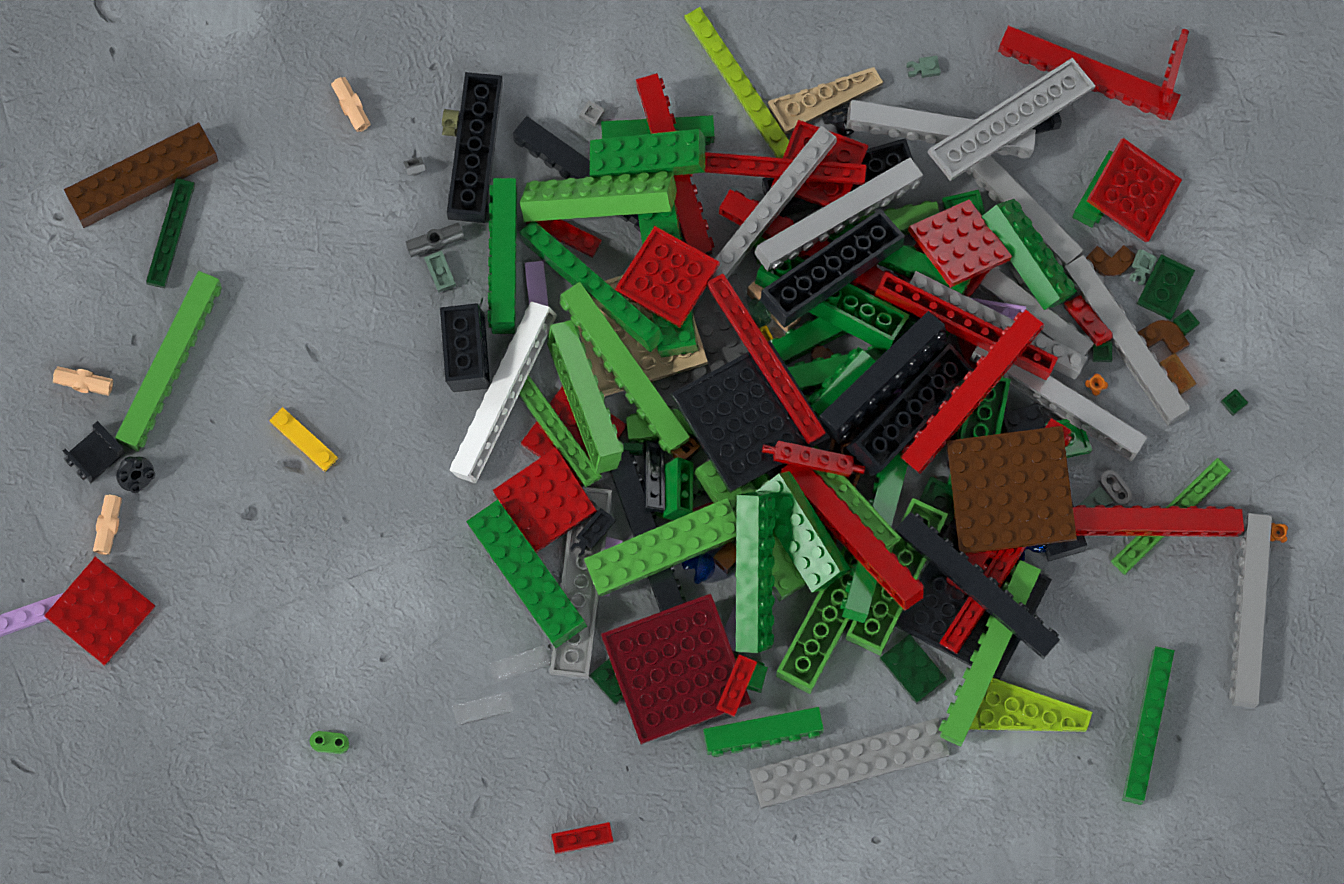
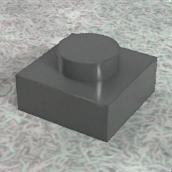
M422 157L403 161L407 175H418L426 170Z

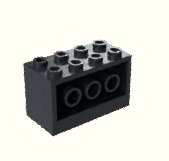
M478 303L440 307L445 382L452 392L489 389L491 384L484 312Z

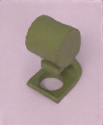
M444 109L442 135L457 137L460 111Z

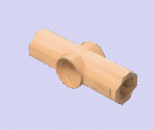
M346 77L335 79L331 86L339 99V104L344 114L349 117L356 132L366 130L371 124L362 109L363 106L358 95L353 92Z
M57 366L53 374V383L72 387L74 390L82 393H89L90 391L109 396L113 388V379L94 375L92 372L84 369L76 371Z
M110 494L105 495L102 512L98 516L96 523L97 534L93 551L96 553L110 555L114 535L117 534L119 528L118 516L122 503L121 497Z

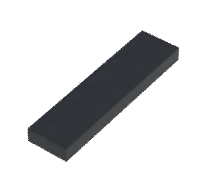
M646 440L644 443V510L663 513L665 511V451L658 442Z

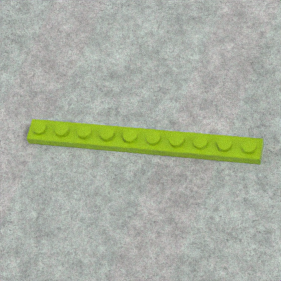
M701 7L684 15V19L776 158H783L789 143L788 138Z

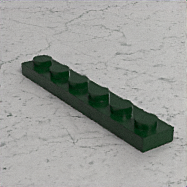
M176 178L147 276V285L164 289L166 287L194 192L195 182Z

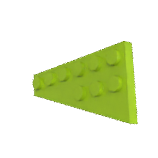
M992 678L969 730L1086 732L1093 712Z

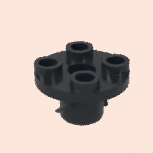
M847 105L837 108L835 113L828 112L822 115L824 124L834 125L837 134L849 136L854 133L852 129L846 128Z
M129 456L122 460L117 470L116 479L122 489L138 493L155 478L156 474L152 463L147 458Z

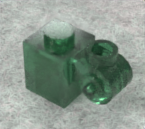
M755 297L748 303L752 318L758 328L768 325L772 321L771 312L760 300Z

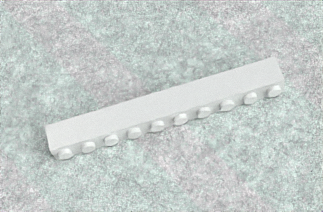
M530 302L525 310L524 317L518 325L512 341L509 343L508 350L500 362L497 373L494 375L481 406L468 428L466 437L451 463L450 471L458 478L477 483L545 342L550 325L554 323L557 314L550 307Z

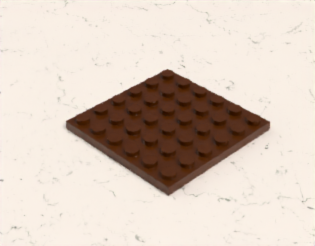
M1063 426L947 441L959 552L971 554L1077 540Z

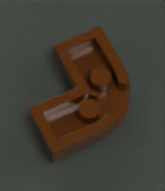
M1123 245L1111 258L1099 246H1096L1086 259H1089L1094 266V270L1104 277L1105 275L1121 276L1133 264L1136 255Z
M1168 320L1155 321L1137 332L1139 336L1141 335L1145 339L1148 349L1163 340L1172 355L1177 354L1190 345L1179 327Z

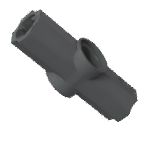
M458 222L441 229H431L427 234L405 242L412 258L431 250L438 251L445 245L464 239V234ZM433 237L440 239L436 243L430 241Z

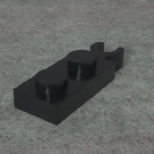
M600 508L576 536L579 543H574L570 551L573 552L576 548L581 549L578 557L582 558L585 555V549L588 547L592 550L616 522V519Z

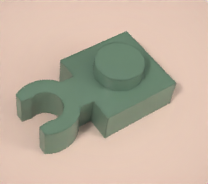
M937 56L919 58V63L910 61L906 65L907 68H914V71L908 72V77H914L921 73V77L925 78L939 76L941 73Z
M1142 249L1138 250L1132 267L1136 270L1130 275L1129 280L1135 281L1138 276V285H1144L1146 281L1145 274H1151L1157 257Z

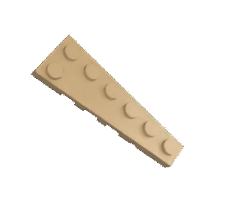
M872 67L847 77L835 79V81L827 84H819L817 87L804 89L796 94H788L768 101V106L784 133L788 134L794 130L798 120L809 123L823 114L831 112L851 100L882 86L883 81L876 69Z

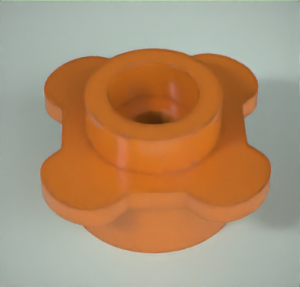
M1096 373L1090 380L1085 382V386L1091 389L1093 395L1098 396L1100 391L1107 389L1108 383L1105 382L1100 374Z
M1271 523L1270 541L1276 540L1285 543L1287 541V525Z

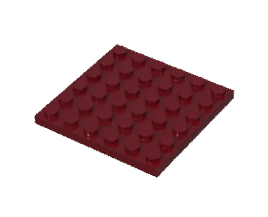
M711 593L601 634L641 745L726 714L716 708L736 660ZM747 690L738 709L752 704Z

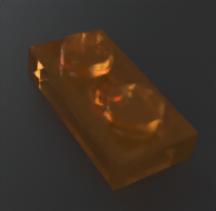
M1176 353L1159 363L1160 367L1163 366L1166 369L1169 380L1177 385L1180 395L1196 386L1197 383Z

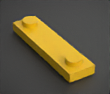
M283 407L269 420L275 428L324 472L338 459L332 451Z

